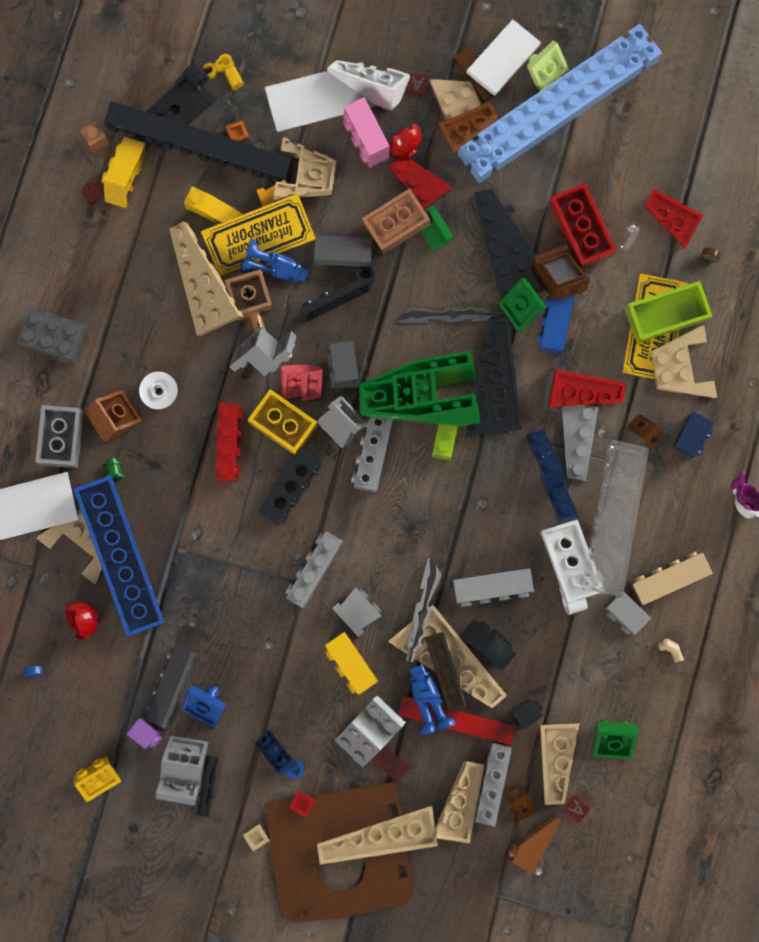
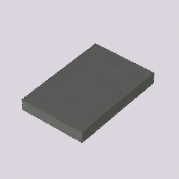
M316 235L314 264L371 267L372 238Z

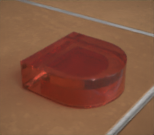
M93 182L87 183L82 189L84 198L91 206L105 195L100 186Z

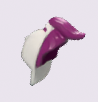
M741 471L739 476L730 485L731 491L735 494V506L738 512L745 518L750 519L755 516L759 518V493L754 486L745 483L746 475Z

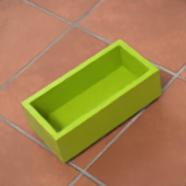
M700 281L629 303L624 308L636 344L706 322L712 317Z

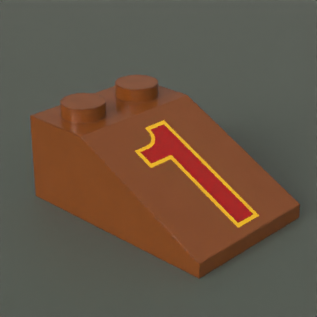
M554 815L550 816L519 839L516 845L512 844L508 851V859L513 864L534 874L561 819Z

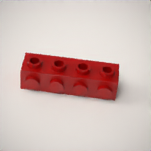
M219 403L216 455L217 482L237 483V477H240V466H237L238 458H241V447H238V439L242 438V428H239V420H242L243 410L240 409L238 403Z

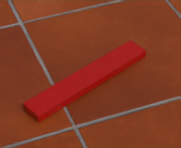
M402 696L398 715L423 722L419 706L415 704V700ZM428 704L433 722L438 726L432 706ZM442 707L445 716L454 719L456 723L448 727V729L512 745L516 726L457 710L448 713L447 708Z

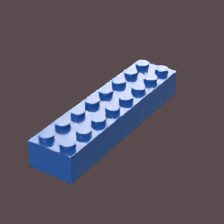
M110 475L74 488L73 490L126 635L130 636L165 623L112 476Z

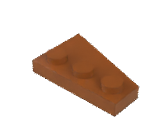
M487 102L439 123V128L454 153L496 121L498 116L492 104Z

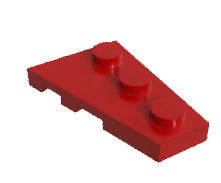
M402 156L389 165V169L406 190L410 188L423 210L453 188L407 156Z
M656 189L653 190L644 206L684 249L687 247L704 216Z

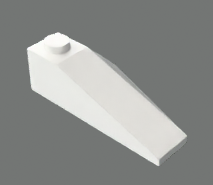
M338 60L327 68L330 74L373 104L386 110H392L400 103L410 79L409 74L387 68L386 72L376 70V66L361 68L357 63Z

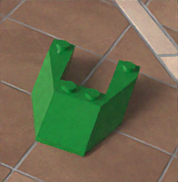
M471 351L414 360L359 384L361 416L452 426L480 423L475 393L437 400L436 386L476 380Z

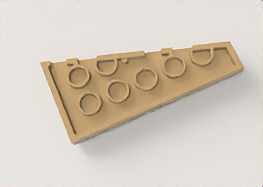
M182 222L170 228L196 334L202 336L244 317L241 311H238L234 305V299L228 295L226 286L213 264H210L207 260L206 252L201 250L198 245V239L189 224Z

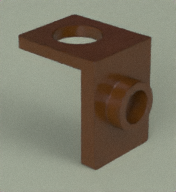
M641 414L627 427L631 432L644 439L650 450H653L665 438L658 425ZM657 434L656 441L651 443V438Z
M519 781L503 789L502 793L510 803L519 821L536 812L529 796ZM519 789V793L517 795H509L511 790Z

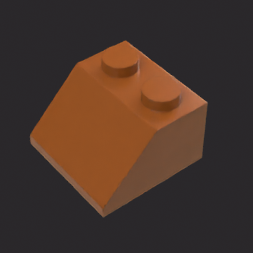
M123 390L95 399L84 411L104 443L120 437L142 422Z

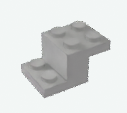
M260 327L235 348L229 367L235 372L240 367L243 369L248 363H251L263 376H266L269 372L273 373L277 370L280 363L283 361L287 362L292 357L296 335L290 331L281 340L277 341L263 327Z
M376 696L335 741L357 763L364 767L406 722L382 699Z
M170 735L162 759L161 777L156 792V799L189 805L196 804L203 779L204 760L208 749L207 741Z

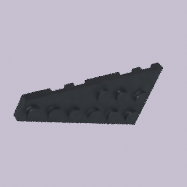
M493 189L474 192L473 195L501 300L521 278H526L535 292L544 291L545 288L532 271L536 254Z
M508 317L489 319L474 391L479 408L480 423L468 425L466 436L523 429Z

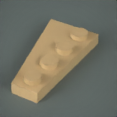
M580 723L540 725L544 805L565 804Z
M463 761L432 837L470 843L484 764Z

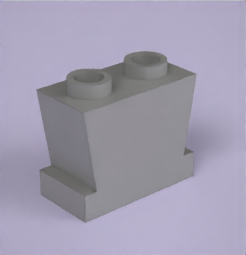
M342 396L331 402L328 406L330 410L316 420L321 428L341 448L352 442L356 433L368 424Z
M355 587L342 605L337 603L332 609L359 638L364 633L363 628L381 618L379 614L381 609L375 603L371 605L368 602L367 598L369 596L362 588L358 590Z

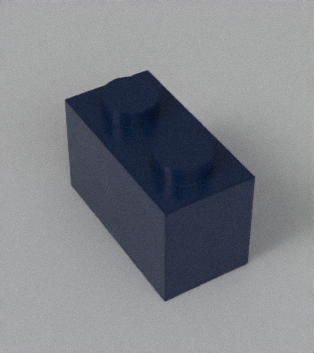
M692 412L672 448L691 458L697 455L700 456L705 447L703 445L705 438L709 439L714 430L711 428L714 422Z

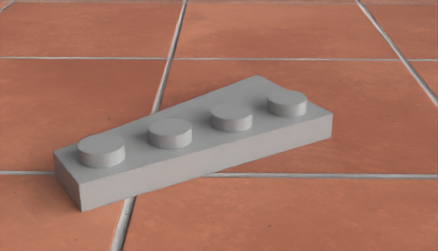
M561 406L567 479L586 481L599 408L597 406Z

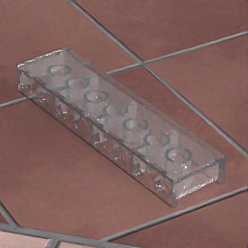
M611 440L608 446L581 590L616 596V598L623 596L649 448L616 440Z

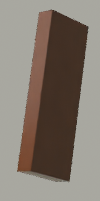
M470 46L454 56L455 61L469 82L472 83L473 88L483 103L495 97L466 73L469 67L478 59Z

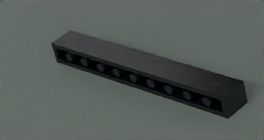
M110 101L104 119L105 127L113 133L120 131L126 133L125 135L129 138L136 139V137H139L148 144L154 145V143H158L167 150L174 148L187 156L191 154L196 155L202 161L208 162L212 160L222 167L228 165L241 173L247 171L257 178H269L273 183L286 181L292 158L113 101Z

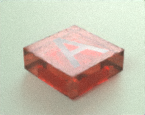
M409 73L410 79L408 81L407 93L425 96L428 76Z
M574 795L563 808V811L579 823L591 808L578 796Z

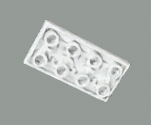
M512 20L469 67L466 73L495 96L535 52L541 42Z

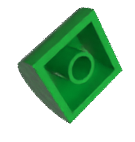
M608 720L596 721L593 732V757L632 759L638 738L637 725L629 724L627 721L619 723L609 722Z

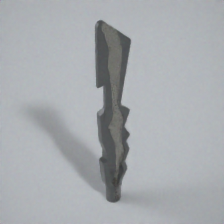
M410 306L397 319V322L429 323L428 320H442L444 323L463 322L466 320L481 322L500 318V311H488L485 308L476 309L472 306L464 308L462 306L458 309L447 307L442 312Z

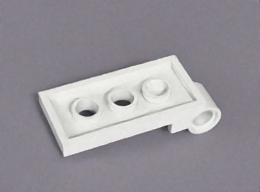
M578 520L542 530L541 536L560 585L559 590L566 613L570 615L586 610L588 608L586 598L603 593L604 589ZM561 540H568L571 544L570 548H563L560 544ZM569 557L575 558L577 565L570 566L567 563V559Z

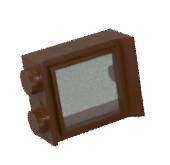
M568 245L534 257L532 271L554 302L566 300L570 296L582 294L587 290L590 278L586 276L569 252Z

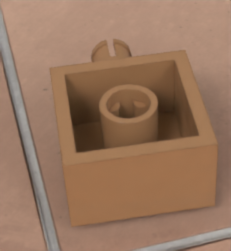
M261 269L225 280L229 296L234 299V305L244 316L237 319V321L250 318L254 332L258 330V325L266 330L261 314L272 311L273 306ZM247 293L251 294V298L247 297Z

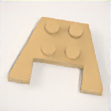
M283 137L281 155L299 158L298 173L295 185L276 182L273 200H282L297 193L299 198L331 195L336 160L316 151L314 153L304 149L303 145H295L290 143L289 139Z
M700 326L650 352L657 390L709 397L710 399L717 398L714 381L694 382L688 346L707 343L704 326Z
M81 509L76 511L77 521L53 526L36 539L49 549H52L63 534L94 557L81 574L96 585L99 581L102 567Z

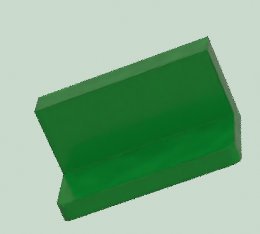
M433 205L427 209L426 213L430 219V226L420 232L431 250L435 252L451 243L453 235Z

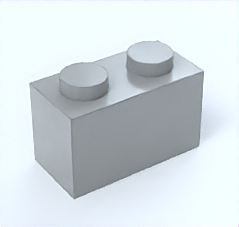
M621 591L604 608L607 611L606 615L613 622L617 620L622 625L620 629L627 635H636L651 619L624 591Z

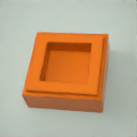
M243 120L225 127L230 139L240 142L249 140Z

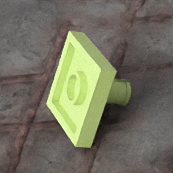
M555 41L548 44L538 55H531L527 65L539 92L558 80L569 69L560 47Z

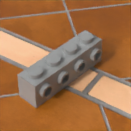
M366 416L365 421L368 424L365 427L367 431L366 435L362 434L360 446H363L362 453L357 454L355 464L359 465L358 471L353 472L351 483H355L354 488L377 493L393 420Z
M327 531L324 535L322 533L319 535L315 542L317 544L314 551L310 550L305 559L308 561L304 568L300 567L295 576L298 578L295 584L291 583L285 592L288 595L286 598L303 609L343 544L341 539Z

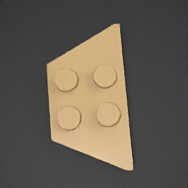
M430 80V85L446 120L481 105L471 82Z

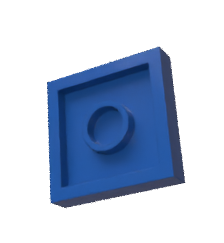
M191 685L181 711L215 729L226 704L216 699L220 693L217 687L211 685L205 693Z

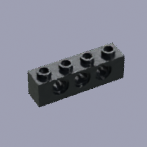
M300 448L259 509V514L278 526L280 523L284 524L290 515L287 512L291 506L295 508L300 498L298 496L301 491L305 492L309 487L311 476H316L321 468L319 465L320 459ZM300 467L306 468V475L298 476L296 474L297 469ZM289 483H294L297 486L294 492L286 491V486ZM279 499L285 500V507L277 508L275 506L276 501Z

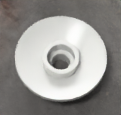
M164 372L148 374L142 380L139 388L142 401L152 409L169 407L175 401L178 393L175 380ZM157 389H162L163 393L157 395L156 391Z

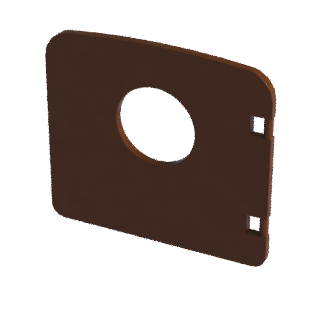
M385 783L311 795L310 797L316 801L306 818L289 809L294 798L273 801L266 806V818L279 907L286 919L297 922L347 917L404 904L410 899L413 885L407 851L364 857L365 873L362 880L354 888L345 891H338L328 887L322 881L318 871V843L401 816L398 789L394 784ZM389 804H395L396 815L390 816ZM404 865L406 877L399 878L398 866Z

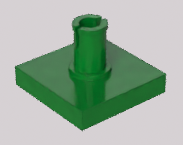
M521 278L498 303L518 332H523L546 308V305L526 278Z

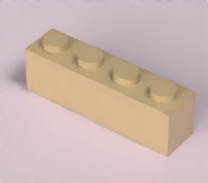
M695 551L687 555V560L680 562L679 559L669 563V568L662 570L660 567L651 571L652 576L645 578L642 575L633 579L635 583L630 585L639 606L713 574L704 553L697 554Z

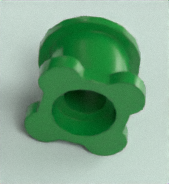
M117 458L107 459L106 463L103 464L106 473L104 478L110 475L113 479L124 478L120 468L122 462H118Z

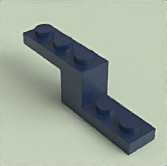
M541 429L526 434V440L539 466L541 483L560 524L578 519V512L565 486L563 469L545 430Z

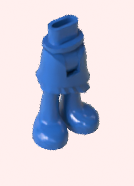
M250 239L240 272L247 273L251 270L261 269L263 273L269 274L271 277H275V279L293 280V282L297 280L304 283L309 269L302 267L301 263L298 264L295 260L283 256L279 252L276 254L272 250L270 254L260 250L257 247L256 240ZM251 258H257L260 260L267 261L271 263V266L256 262Z
M424 665L409 669L412 677L410 681L413 700H415V704H418L423 719L420 736L437 732L428 704L432 706L439 730L455 725L454 719L445 716L440 704L444 701L440 699L441 695L434 681L429 676V672L426 673Z

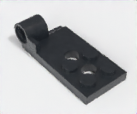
M195 63L189 65L184 70L182 76L175 81L176 85L146 112L189 125L215 102V99L203 88L208 80V76ZM173 107L180 108V112L177 115H172L170 110ZM155 143L160 149L163 148L161 144Z
M359 267L356 272V281L331 293L325 292L319 296V299L313 302L309 300L303 303L300 308V314L304 324L371 291L372 285L375 282L374 269L372 267ZM363 273H368L371 277L364 279L360 276Z

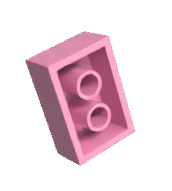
M365 97L344 106V114H342L344 118L343 124L347 131L350 130L354 146L359 147L361 152L359 155L362 162L367 163L370 168L389 159L390 146Z

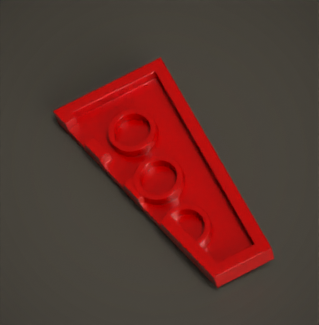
M554 370L547 407L623 402L626 383Z

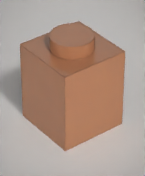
M97 121L80 130L93 153L109 145Z

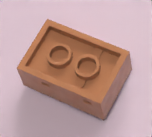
M410 188L362 218L363 225L383 255L430 226L429 217Z

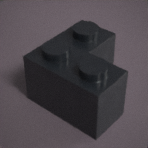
M473 619L459 638L481 654L490 664L503 671L517 654L511 649L513 645L504 638L502 640L503 635L497 630L490 631L491 627L485 622L479 623Z

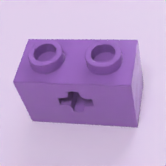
M139 718L127 735L145 749L156 747L162 739L160 735L163 732L151 722L145 720L146 718Z

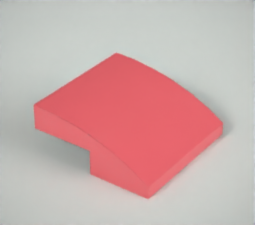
M313 365L281 366L280 396L285 400L301 397L302 401L321 398L322 367Z

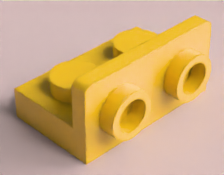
M107 756L98 758L91 766L86 769H80L73 776L74 785L86 802L121 782L119 775L110 764Z

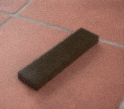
M444 632L425 637L448 713L467 707Z

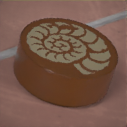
M706 247L703 249L701 257L709 262H719L721 253L715 248Z

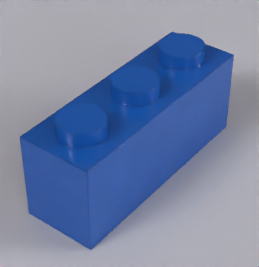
M574 296L554 302L551 297H546L545 305L548 309L546 315L543 314L541 326H544L543 333L539 332L537 344H540L539 350L562 354Z

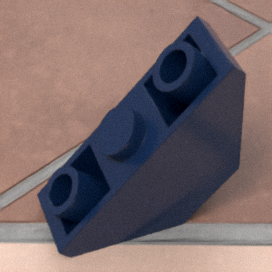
M270 730L255 743L281 776H284L297 763L291 753Z

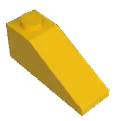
M193 186L184 201L186 210L217 224L243 215L214 196Z

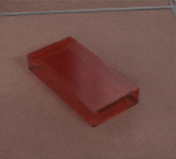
M385 746L371 759L372 762L397 782L401 780L410 768L409 765Z

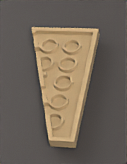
M434 605L430 606L429 608L432 613L427 618L428 627L425 628L426 635L421 640V647L416 651L414 659L435 672L425 637L444 632L461 689L490 708H493L507 695ZM427 610L419 615V626L410 651L411 657L418 639L423 635V623L428 614ZM413 621L388 641L406 654L408 653L409 633L413 631Z

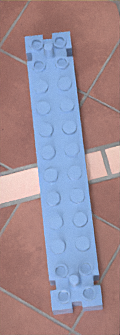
M637 25L628 31L625 39L621 36L477 135L475 142L471 139L458 149V155L466 166L468 164L472 165L471 173L478 183L490 177L493 168L497 171L639 75L643 67L648 69L658 62L662 52L654 41L651 43L647 41L649 35L642 25Z

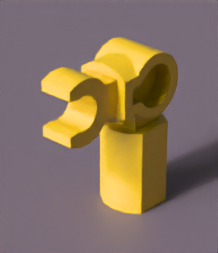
M228 54L221 55L213 64L207 63L203 66L205 71L212 69V72L207 74L209 79L215 78L218 72H224L233 90H237L244 85L237 69L234 67L231 56Z

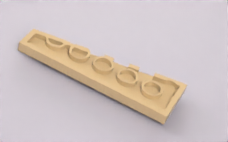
M432 806L318 843L320 864L438 846L437 838L432 837L435 830Z

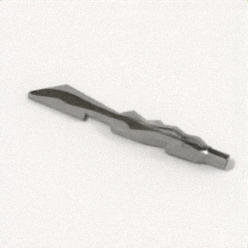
M431 558L427 560L420 589L424 590L421 601L416 603L413 631L409 633L406 661L411 663L414 661L416 651L421 647V640L426 635L425 628L428 627L427 618L432 613L428 604L442 576Z

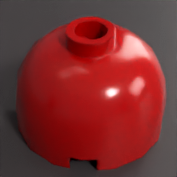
M416 122L412 123L413 128H410L408 125L392 135L390 142L387 140L390 146L389 151L399 157L407 155L409 158L418 152L416 148L421 144L422 134Z
M81 601L65 605V608L68 609L65 610L66 619L71 631L74 630L77 633L74 636L76 640L82 641L91 637L98 627V619H100L98 610L96 608L93 609L90 604Z

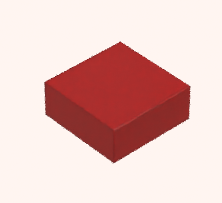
M298 790L289 809L306 818L316 800Z

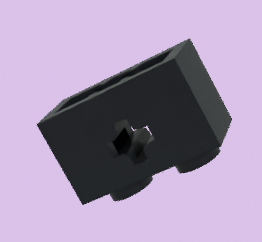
M528 699L512 710L510 715L519 728L525 730L543 717L541 713L543 708L537 700Z

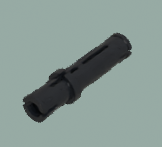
M207 755L201 792L198 793L200 798L196 815L209 817L211 799L214 798L212 792L219 757Z

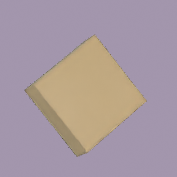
M260 824L243 834L252 851L270 841Z

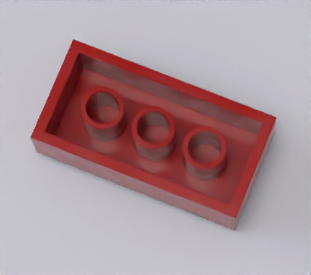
M586 183L550 198L548 204L573 258L581 269L608 259L615 254L616 248Z

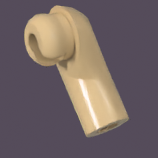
M663 639V641L658 643L661 651L667 650L671 652L674 663L684 660L680 647L676 642L670 639Z

